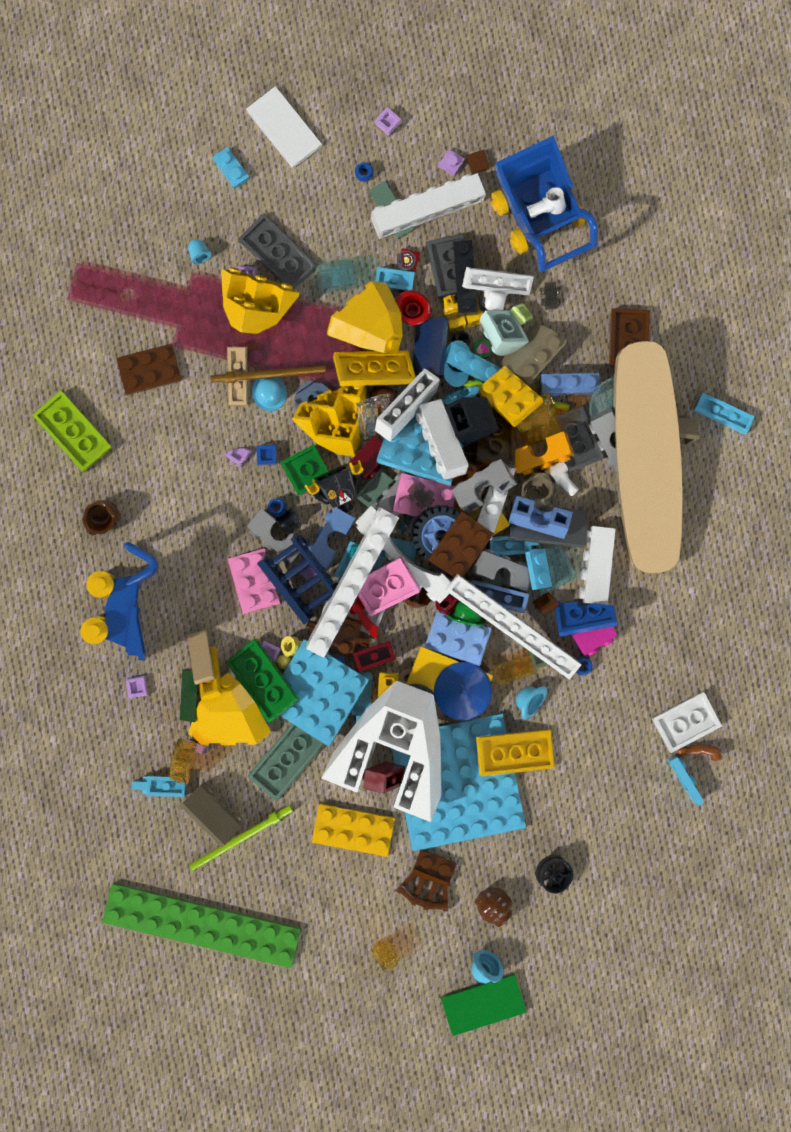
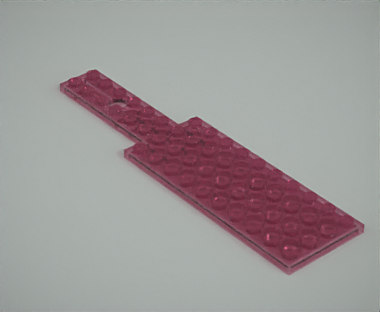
M77 263L67 297L72 302L177 328L172 346L227 360V347H247L248 366L263 370L325 365L326 373L290 377L322 383L325 386L337 389L341 388L333 359L334 352L367 351L365 348L327 335L331 316L336 311L340 312L339 310L300 300H295L276 325L258 334L240 332L230 325L225 313L222 280L191 273L188 288L185 291ZM124 289H132L135 294L134 299L129 302H123L120 298L121 292Z

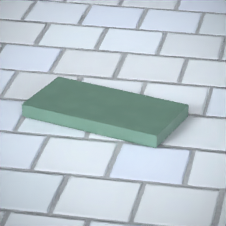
M291 723L247 777L277 802L322 748L324 743Z

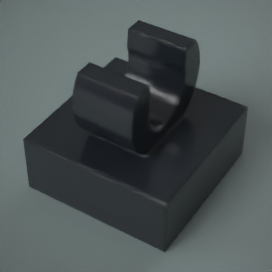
M291 508L283 516L276 519L284 531L287 530L290 534L293 533L290 528L293 524L301 527L298 516Z

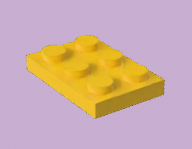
M506 366L502 367L479 387L477 393L481 397H487L490 406L514 427L544 403L542 397Z

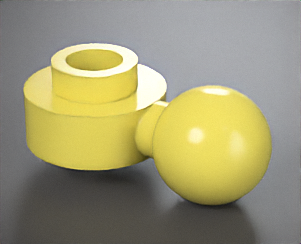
M287 636L283 638L281 642L283 654L276 660L278 668L285 670L291 662L290 656H294L300 647V641L297 637Z

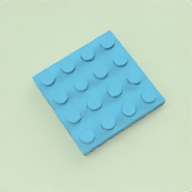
M416 415L391 442L384 438L377 457V463L445 485H451L453 478L444 480L442 474L438 473L435 457H432L430 454V445L428 440L425 441L423 437V428L421 424L417 423Z
M304 639L283 673V676L300 700L283 713L281 717L330 747L370 679L328 653L323 658L307 650V640Z

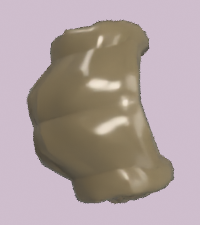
M544 472L533 473L529 475V478L522 485V498L535 501L534 506L538 510L547 509L554 498V484L550 480V475Z

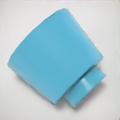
M194 239L189 243L188 251L193 264L199 265L211 258L212 254L203 241Z

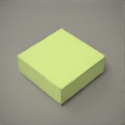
M524 303L516 305L510 310L520 325H524L533 319L532 314Z

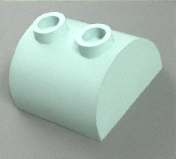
M486 310L480 317L484 336L490 340L492 351L500 356L509 355L518 351L529 342L521 325L510 310Z

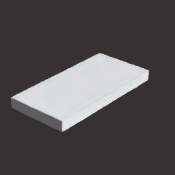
M276 86L246 108L247 113L292 169L322 147L321 142Z

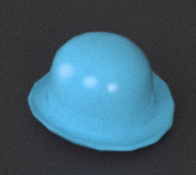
M279 377L256 379L252 387V397L255 403L265 411H276L283 406L287 396L283 381Z
M469 386L446 394L443 398V403L448 405L462 397H476L475 395L478 393L479 387Z
M527 686L519 691L516 697V705L522 711V719L527 720L535 714L547 696V688L544 686L538 688Z
M479 950L473 954V964L471 966L473 977L480 983L499 982L504 972L500 959L487 950Z

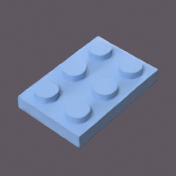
M436 612L424 648L480 666L492 629L485 626L459 623L451 620L446 614Z

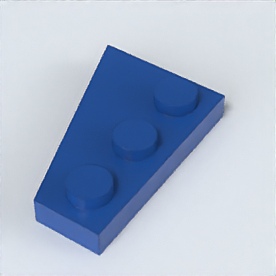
M557 601L559 606L555 608L560 637L618 626L614 605L593 603L582 605L578 604V602L561 603V601Z

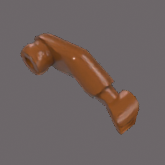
M705 744L692 745L689 748L684 746L677 750L678 758L687 754L696 755L701 753L711 755L712 761H719L722 758L721 750L718 747Z

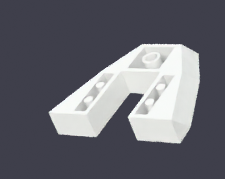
M396 681L362 714L333 752L321 778L358 792L364 783L363 775L365 769L369 768L376 743L408 754L411 757L394 808L431 822L441 798V741L434 695Z

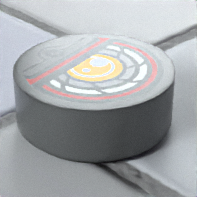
M410 251L399 253L397 256L398 268L402 271H410L414 268L416 263L414 254Z

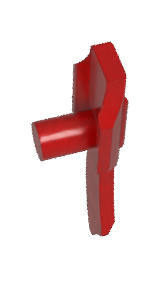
M357 595L349 612L352 615L357 614L359 620L363 621L362 625L367 632L377 639L378 627L363 611L365 607Z

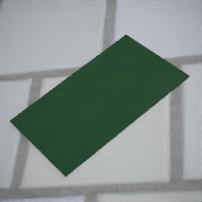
M182 670L180 720L195 723L197 685L193 679V672Z

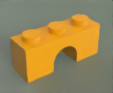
M563 431L545 438L548 449L540 457H536L532 447L528 445L515 450L514 467L516 468V473L526 477L535 473L534 470L539 468L545 470L552 467V463L557 461L559 463L569 461L570 457L575 454L568 434Z

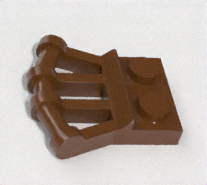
M422 849L419 851L412 872L395 891L398 894L401 893L413 906L419 905L426 911L443 910V912H448V886L457 863ZM417 875L420 879L413 894L406 886ZM425 879L433 882L426 900L419 897ZM438 884L442 885L443 902H432Z

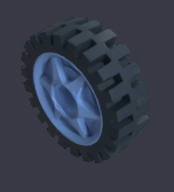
M447 505L431 506L417 516L413 524L412 539L415 548L426 560L442 539L436 537L439 530L447 532L460 512L455 508Z

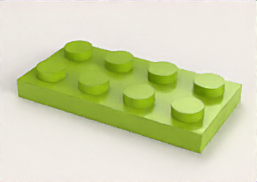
M62 390L32 415L84 473L113 448Z

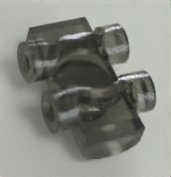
M556 282L544 283V287L540 288V295H545V298L541 299V306H545V310L557 309V306H560V298H557V295L560 294V287H556Z
M414 482L407 490L409 493L407 497L411 501L416 499L418 501L416 505L419 508L423 509L425 507L428 509L435 501L432 498L435 494L430 490L425 492L426 486L423 483L419 482L417 485Z

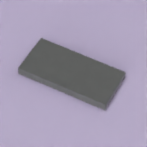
M265 213L238 238V241L281 283L292 285L294 290L318 267Z
M548 507L547 509L540 511L550 512L553 510L554 507ZM560 508L573 512L569 529L564 539L511 523L509 539L585 548L587 544L588 511Z

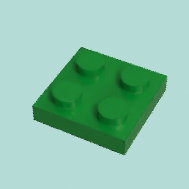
M314 444L280 462L298 496L308 492L305 485H313L312 480L315 477L328 472Z

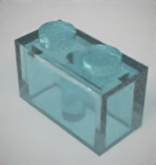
M344 259L335 264L324 262L320 266H316L320 294L357 288L354 261Z

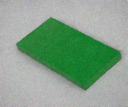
M254 638L226 661L238 681L255 701L268 724H271L300 700L257 638Z
M515 973L502 977L499 982L481 983L441 996L452 1036L527 1013Z

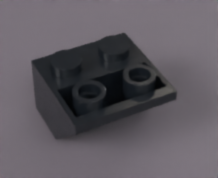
M462 397L445 406L455 436L464 447L499 430L487 397Z

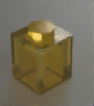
M388 935L371 945V952L383 971L387 968L391 970L398 965L400 955Z

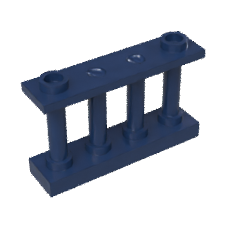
M296 533L290 539L293 542L292 545L274 558H269L266 554L257 562V565L301 622L306 624L313 616L312 610L331 598L338 583L332 580L307 547L308 543L305 538ZM299 550L305 559L286 573H281L277 568V564ZM310 565L317 575L297 589L292 588L289 584V579ZM322 581L328 590L309 604L304 603L301 600V595Z

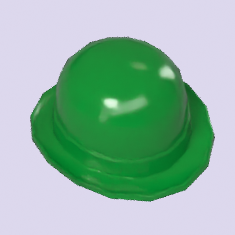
M461 601L456 605L452 613H448V617L451 620L472 626H483L486 624V620Z

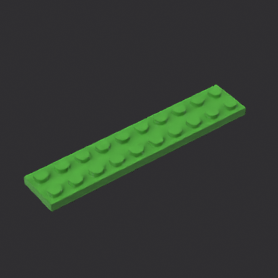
M116 883L111 885L102 923L288 968L292 967L301 930L298 927Z

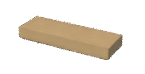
M227 347L228 372H248L247 347ZM248 380L228 383L229 405L249 404Z
M203 630L187 635L195 684L214 680L207 631Z

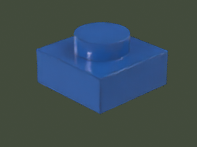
M276 445L257 446L258 466L277 465Z

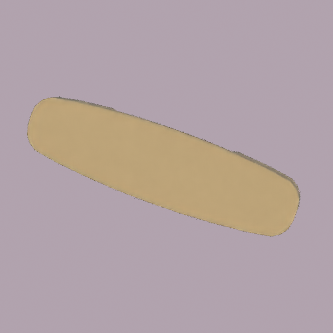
M645 341L625 346L616 357L613 407L615 410L617 470L622 506L621 518L630 561L643 572L659 573L673 568L680 557L682 538V465L676 401L666 351L655 342Z

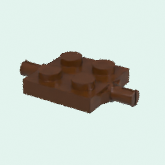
M346 616L328 651L351 658L358 644L369 648L371 639L360 637L363 621ZM310 620L307 623V628L314 629L318 622Z

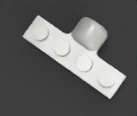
M466 267L462 287L484 290L482 307L487 310H503L508 294L530 295L534 277L527 274Z

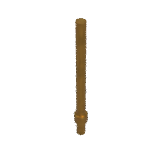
M324 365L242 373L230 371L225 372V374L210 375L211 383H235V381L322 374L326 373V367Z

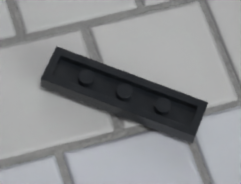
M472 240L453 241L458 316L477 315L476 289L462 287L466 267L474 268Z

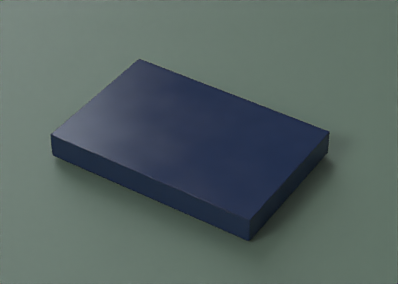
M449 318L428 319L422 324L416 325L413 357L415 377L424 369L435 376L444 375Z

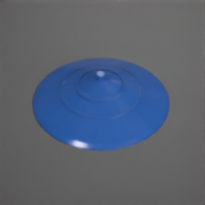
M468 662L451 664L442 670L434 685L435 701L439 709L452 719L462 721L474 719L486 710L491 701L492 686L490 679L475 664Z

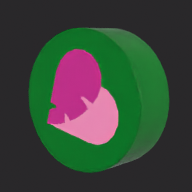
M478 340L474 344L473 353L483 359H487L491 355L492 345L487 340Z

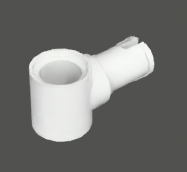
M557 187L551 188L547 192L546 197L542 198L540 202L527 206L530 218L532 219L545 212H551L552 214L564 212L566 203L563 190Z
M559 461L552 463V467L546 469L544 473L550 475V480L553 484L560 485L569 496H573L579 488L568 477V467L565 463H559Z

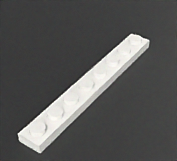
M459 574L456 575L446 588L448 593L569 680L581 666L578 660Z

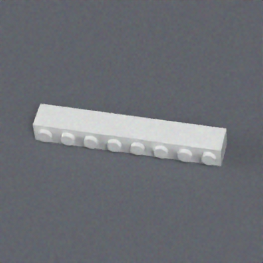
M379 507L306 643L307 650L323 658L325 657L399 519L398 516Z

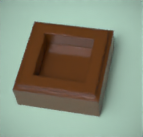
M484 150L466 155L471 175L489 170L490 166Z
M549 592L533 601L534 606L543 616L559 606L557 600Z

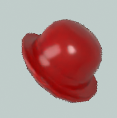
M414 290L404 291L395 300L401 312V320L406 324H422L431 315L430 302L420 292Z

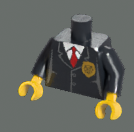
M360 460L355 466L352 465V462L349 463V466L346 463L315 477L312 480L313 485H305V488L309 494L325 505L330 504L333 508L340 505L343 512H349L353 509L350 500L357 497V491L360 489L361 472L363 471Z

